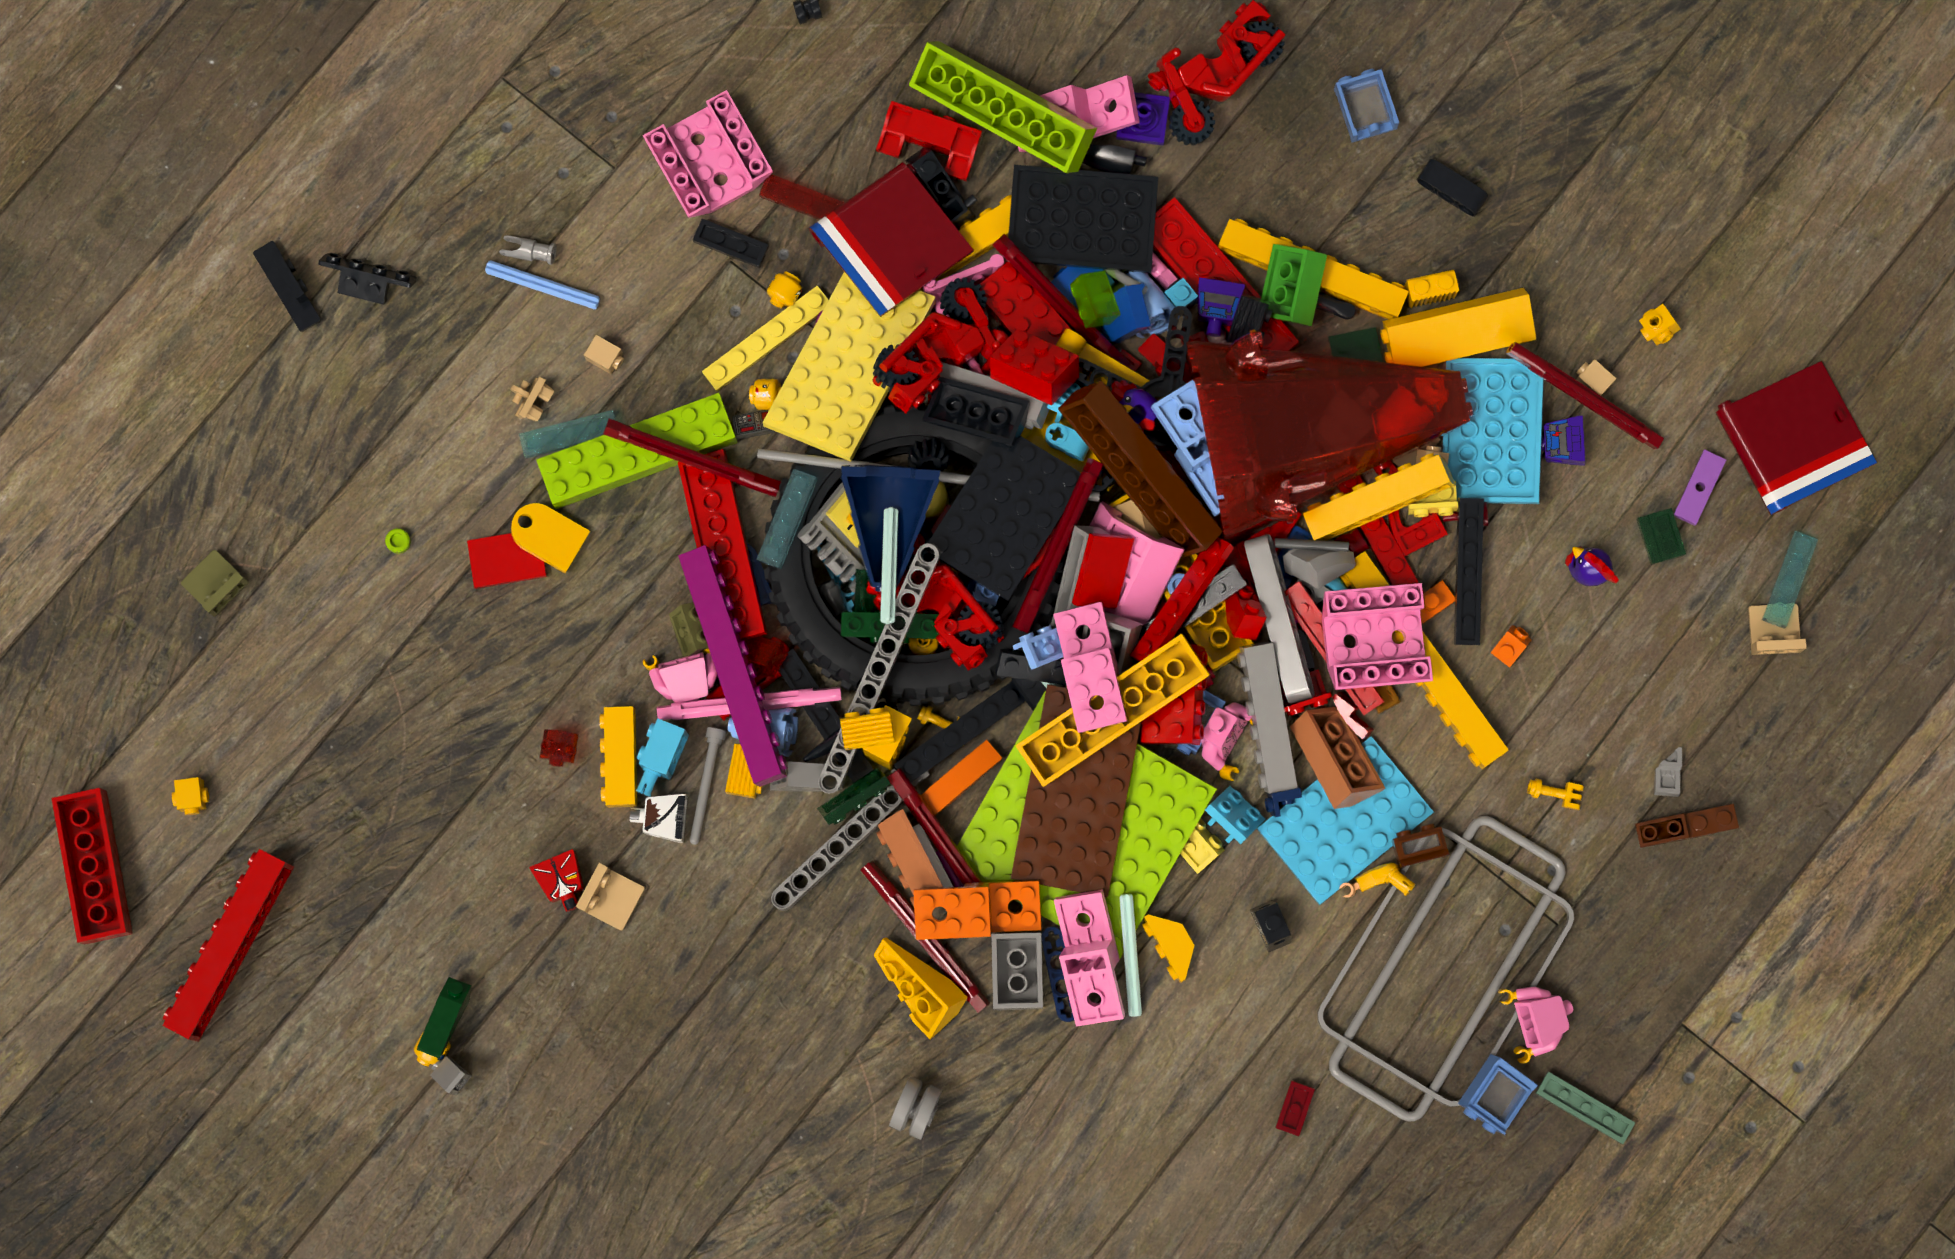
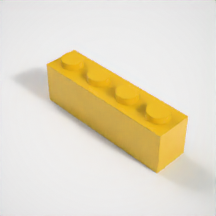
M633 706L604 707V714H600V728H604V738H600V751L605 753V762H601L600 765L601 777H605V787H601V801L605 802L608 808L637 807L636 709Z

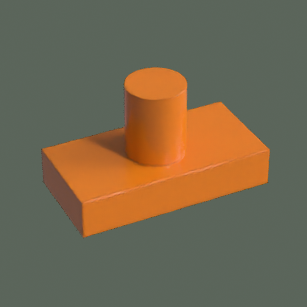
M1443 580L1423 593L1424 608L1420 610L1421 624H1424L1455 602L1454 595Z

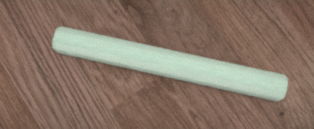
M893 507L884 510L880 621L885 624L895 622L899 511Z
M1132 894L1120 895L1128 1015L1137 1017L1141 1016L1142 1008L1134 903Z

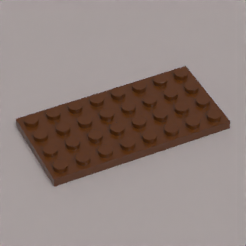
M1047 684L1039 729L1072 708L1067 688ZM1141 722L1044 787L1031 770L1011 879L1020 881L1039 880L1040 885L1080 893L1103 889L1104 896L1108 898Z

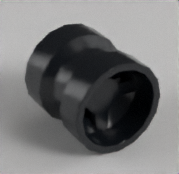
M797 0L793 2L800 25L807 23L812 18L815 20L823 18L818 0Z

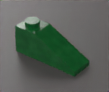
M448 977L417 1046L418 1051L439 1059L441 1058L469 1004L472 985Z

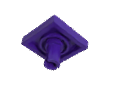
M1134 92L1140 123L1117 130L1116 139L1164 145L1170 98Z

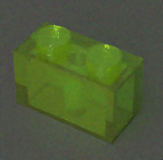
M1105 271L1080 274L1070 284L1072 295L1076 300L1079 315L1083 320L1085 328L1110 325L1121 315Z

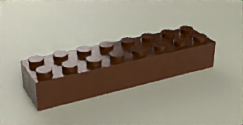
M1102 380L1074 391L1058 408L1159 535L1185 549L1181 558L1207 550L1223 532L1218 526L1217 521L1205 510L1202 502L1192 494L1186 482L1180 479L1172 469V465L1163 458L1156 445L1147 438L1140 425L1131 418L1126 408L1118 402L1111 393L1110 388Z

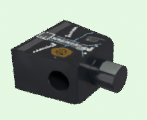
M1271 900L1250 909L1268 953L1291 943V933L1277 902Z

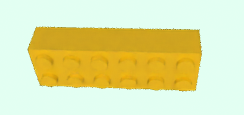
M1427 454L1420 458L1421 462L1418 464H1404L1397 468L1398 472L1395 474H1381L1375 477L1376 482L1366 484L1364 482L1352 488L1353 492L1344 494L1341 492L1331 496V501L1321 504V502L1308 506V511L1303 513L1313 540L1328 541L1409 506V504L1416 503L1455 486L1456 484L1445 458L1439 454Z

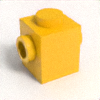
M196 777L174 780L175 792H172V803L174 807L177 806V810L184 812L185 815H196L200 813L199 810L206 809V802H209L208 788H204L203 779Z

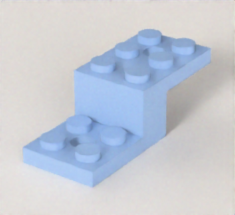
M1193 380L1151 406L1152 411L1178 448L1174 457L1214 517L1257 490L1230 450L1234 442ZM1182 408L1189 409L1192 413V418L1183 420L1179 416V410ZM1220 476L1225 477L1229 482L1228 487L1224 489L1219 488L1216 485V478Z

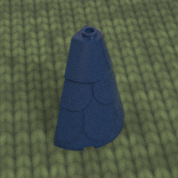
M842 465L841 479L850 506V515L859 540L858 548L870 586L875 587L877 592H881L884 510L893 507L899 511L897 588L915 549L913 545L925 521V514L938 486L940 470L881 465H855V467Z

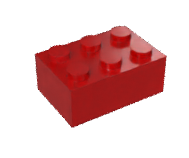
M1017 328L990 356V377L1052 406L1079 378V355Z

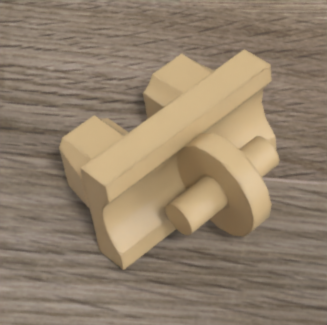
M541 377L535 378L528 392L526 390L530 383L524 380L520 387L515 385L511 387L510 390L516 394L512 402L518 405L522 397L524 398L515 414L516 417L520 419L527 418L535 422L539 420L543 410L533 405L536 397L548 402L554 393V390L545 384V379Z

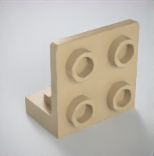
M1797 604L1760 605L1748 608L1752 655L1801 653L1806 649V639H1800Z
M599 863L576 907L622 931L645 888Z

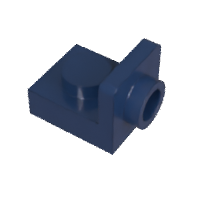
M1301 788L1267 793L1268 798H1265L1267 812H1270L1274 817H1280L1278 802H1281V805L1295 803V799L1302 798Z

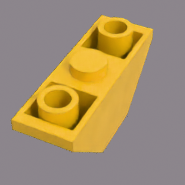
M1149 914L1143 918L1145 923L1142 926L1148 937L1153 936L1157 945L1154 947L1160 958L1165 957L1170 965L1167 967L1173 980L1178 979L1180 983L1185 981L1195 945L1183 924Z

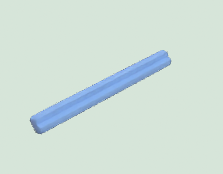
M491 260L488 261L485 268L486 273L592 309H597L600 298L597 295Z

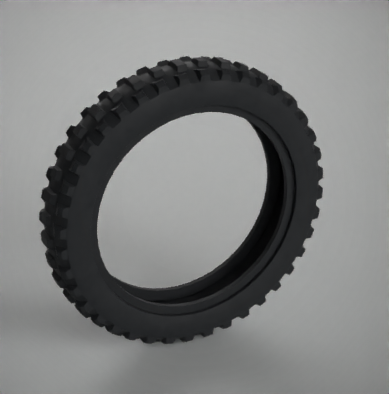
M924 402L917 409L913 406L907 413L896 407L893 403H890V405L884 406L883 410L877 412L852 460L875 463L888 457L909 454V448L914 446L915 440L922 442L924 437L927 440L935 437L937 442L943 441L945 447L949 450V458L975 469L992 440L923 422L922 418L927 409ZM810 445L805 451L806 455L842 459ZM794 463L790 469L791 476L789 479L783 478L779 485L780 497L778 500H773L770 508L772 521L766 522L765 534L769 540L768 545L763 546V557L768 561V568L764 569L765 580L770 582L772 586L769 597L771 603L776 604L778 611H780L777 618L781 626H786L788 631L791 632L788 638L794 646L798 645L801 651H805L803 657L810 664L814 663L821 667V674L828 679L832 678L836 682L841 681L842 688L848 691H857L875 647L857 637L841 636V624L827 609L816 587L812 566V550L798 538V533L813 519L842 483L841 469ZM1068 545L1028 634L1033 632L1034 636H1037V630L1051 625L1068 555ZM1038 568L1022 579L1007 607L1000 616L1004 626V631L1001 630L1004 639L996 645L991 643L992 648L987 649L986 646L983 647L988 656L984 658L982 664L968 671L963 664L958 666L950 656L953 653L952 650L929 655L898 654L879 700L885 698L886 703L891 705L903 704L906 701L910 702V706L927 705L929 701H933L934 705L937 706L943 705L944 702L950 701L953 697H956L958 700L968 698L967 696L973 695L974 690L977 689L982 693L990 689V685L994 684V680L1000 678L1003 681L1007 677L998 676L995 672L1000 649L1024 652L1022 647L1014 650L1013 645L1020 643L1019 637L1027 633L1012 626ZM878 661L874 663L873 670L876 674L883 675L886 671V666ZM866 684L864 686L863 692L867 697L871 698L876 695V689L873 685Z

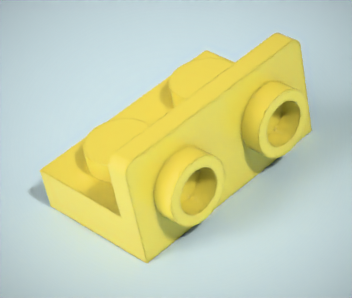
M1456 485L1416 503L1409 504L1408 515L1414 514V517L1418 518L1427 517L1429 513H1438L1439 516L1453 515V512L1458 510Z
M1200 818L1180 854L1198 874L1222 854L1225 849L1222 847L1221 840L1206 829L1205 822Z

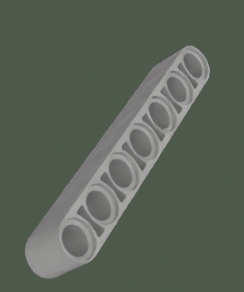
M1269 534L1246 540L1244 545L1260 604L1267 617L1265 623L1270 641L1273 643L1275 659L1286 698L1290 704L1313 698L1315 695L1314 687L1288 595L1285 596L1284 593L1287 589L1273 540Z
M888 786L878 793L773 891L771 900L778 910L787 911L791 909L878 828V824L889 818L902 805L903 800L899 795L898 801L895 804H887L884 800L889 792H894L898 795L893 786ZM871 809H877L880 812V817L876 821H870L867 819V812ZM857 825L862 828V834L858 838L849 836L848 832L852 826ZM836 842L844 845V851L839 855H834L830 850L832 844ZM817 859H823L826 862V867L821 872L813 870L812 867ZM799 876H805L808 879L806 887L802 889L795 887L794 884L795 879ZM780 893L789 894L790 900L786 905L781 906L777 904L776 898Z

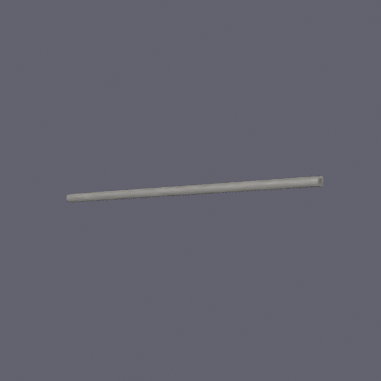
M759 448L757 458L839 469H841L842 465L854 467L855 465L893 466L853 460L850 462L845 459ZM940 472L939 481L965 485L970 475ZM1092 491L1088 500L1099 502L1100 492Z

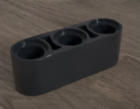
M1429 159L1417 178V182L1424 188L1473 217L1477 215L1488 198V194L1483 189L1434 159Z

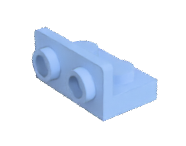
M1051 625L1037 630V636H1034L1033 632L1019 637L1020 643L1013 645L1014 650L1022 647L1031 670L1063 658L1057 628L1052 629Z

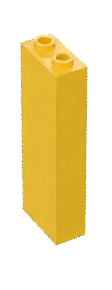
M1524 288L1382 321L1384 329L1380 330L1382 342L1387 345L1388 352H1384L1386 364L1391 366L1395 373L1508 347L1514 342L1520 344L1536 340L1530 297Z

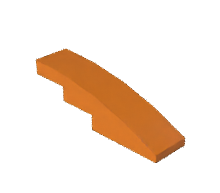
M986 740L920 796L936 816L959 798L964 791L981 779L986 772L998 764L1002 757Z

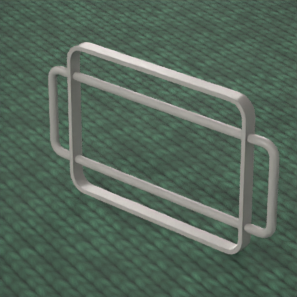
M1479 816L1473 819L1462 837L1448 829L1442 828L1444 836L1458 844L1344 1035L1338 1034L1325 1024L1323 1020L1324 1009L1396 890L1395 886L1392 885L1317 1012V1021L1320 1028L1326 1034L1340 1041L1329 1060V1070L1332 1076L1385 1110L1408 1122L1421 1119L1434 1099L1449 1107L1460 1106L1458 1104L1460 1100L1450 1101L1437 1093L1551 900L1564 908L1567 914V921L1529 987L1537 986L1574 921V912L1570 904L1556 895L1566 874L1562 860L1489 816ZM1486 825L1552 864L1556 869V873L1547 889L1471 844L1470 842L1478 828ZM1427 837L1419 839L1412 853L1420 850ZM1468 849L1543 894L1430 1087L1427 1088L1351 1041L1463 853ZM1410 865L1401 869L1400 872L1405 875ZM1516 1009L1486 1060L1490 1054H1497L1518 1018ZM1348 1047L1425 1093L1416 1110L1412 1112L1406 1111L1342 1072L1339 1068V1061Z

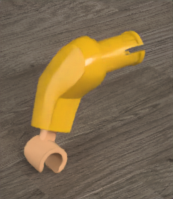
M1391 862L1381 864L1355 878V883H1343L1339 889L1350 886V894L1343 896L1350 898L1355 895L1358 889L1364 892L1380 884H1388L1390 882L1407 896L1410 893L1409 890L1412 891L1416 884L1399 871V865Z

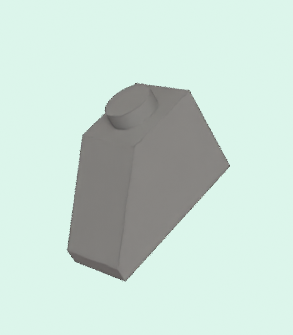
M448 1056L432 1066L433 1072L430 1075L447 1093L457 1095L472 1077L471 1074Z

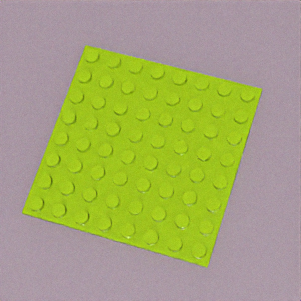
M1046 691L1015 745L1039 730ZM1138 743L1108 898L1105 897L1119 958L1124 953L1120 895H1133L1135 929L1137 930L1217 788ZM1015 745L957 845L960 852L983 882L1020 881L1011 879L1031 768ZM1039 884L1041 915L1060 926L1054 899L1056 897L1079 894L1080 892ZM1086 913L1078 914V919L1081 923H1090V917Z

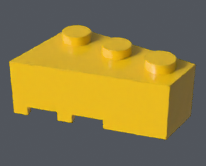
M885 705L884 711H890L895 743L864 747L863 752L867 759L892 770L893 765L897 762L906 741V737L903 735L904 733L907 734L912 718Z

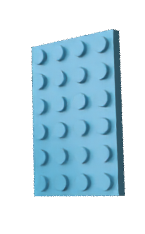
M1457 358L1446 361L1445 389L1447 390V400L1444 404L1443 452L1449 453L1448 468L1454 481H1456L1457 501L1458 498H1484V502L1540 504L1544 379L1515 359Z
M1372 736L1364 741L1362 746L1385 786L1383 791L1351 807L1334 809L1317 779L1301 792L1302 798H1297L1295 803L1285 805L1280 809V817L1272 816L1257 828L1318 905H1321L1337 892L1343 883H1348L1393 846L1392 840L1397 838L1396 833L1406 830L1412 831L1434 813Z

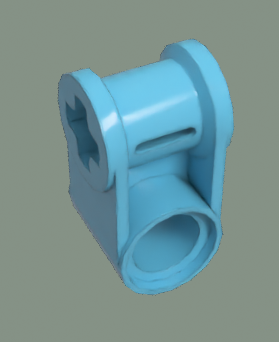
M1052 423L1046 429L1045 440L1050 447L1076 460L1084 461L1089 447L1074 429L1061 423ZM1060 431L1062 438H1057L1056 441L1053 440L1051 433Z

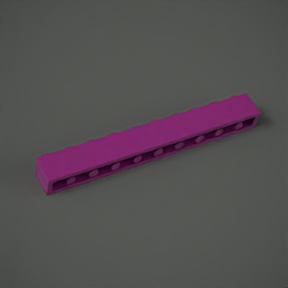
M706 545L680 554L678 557L753 783L761 787L787 777L785 769H788L785 757L779 754L777 747L780 746V741L776 732L771 730L770 723H772V717L769 710L764 709L762 701L765 700V696L761 687L756 685L754 678L757 677V672L752 663L749 664L747 655L750 654L749 648L745 640H741L739 632L742 631V627L738 618L733 616L732 609L735 607L731 596L726 595L724 589L727 586V582L723 573H719L717 564L720 563L715 550H711Z

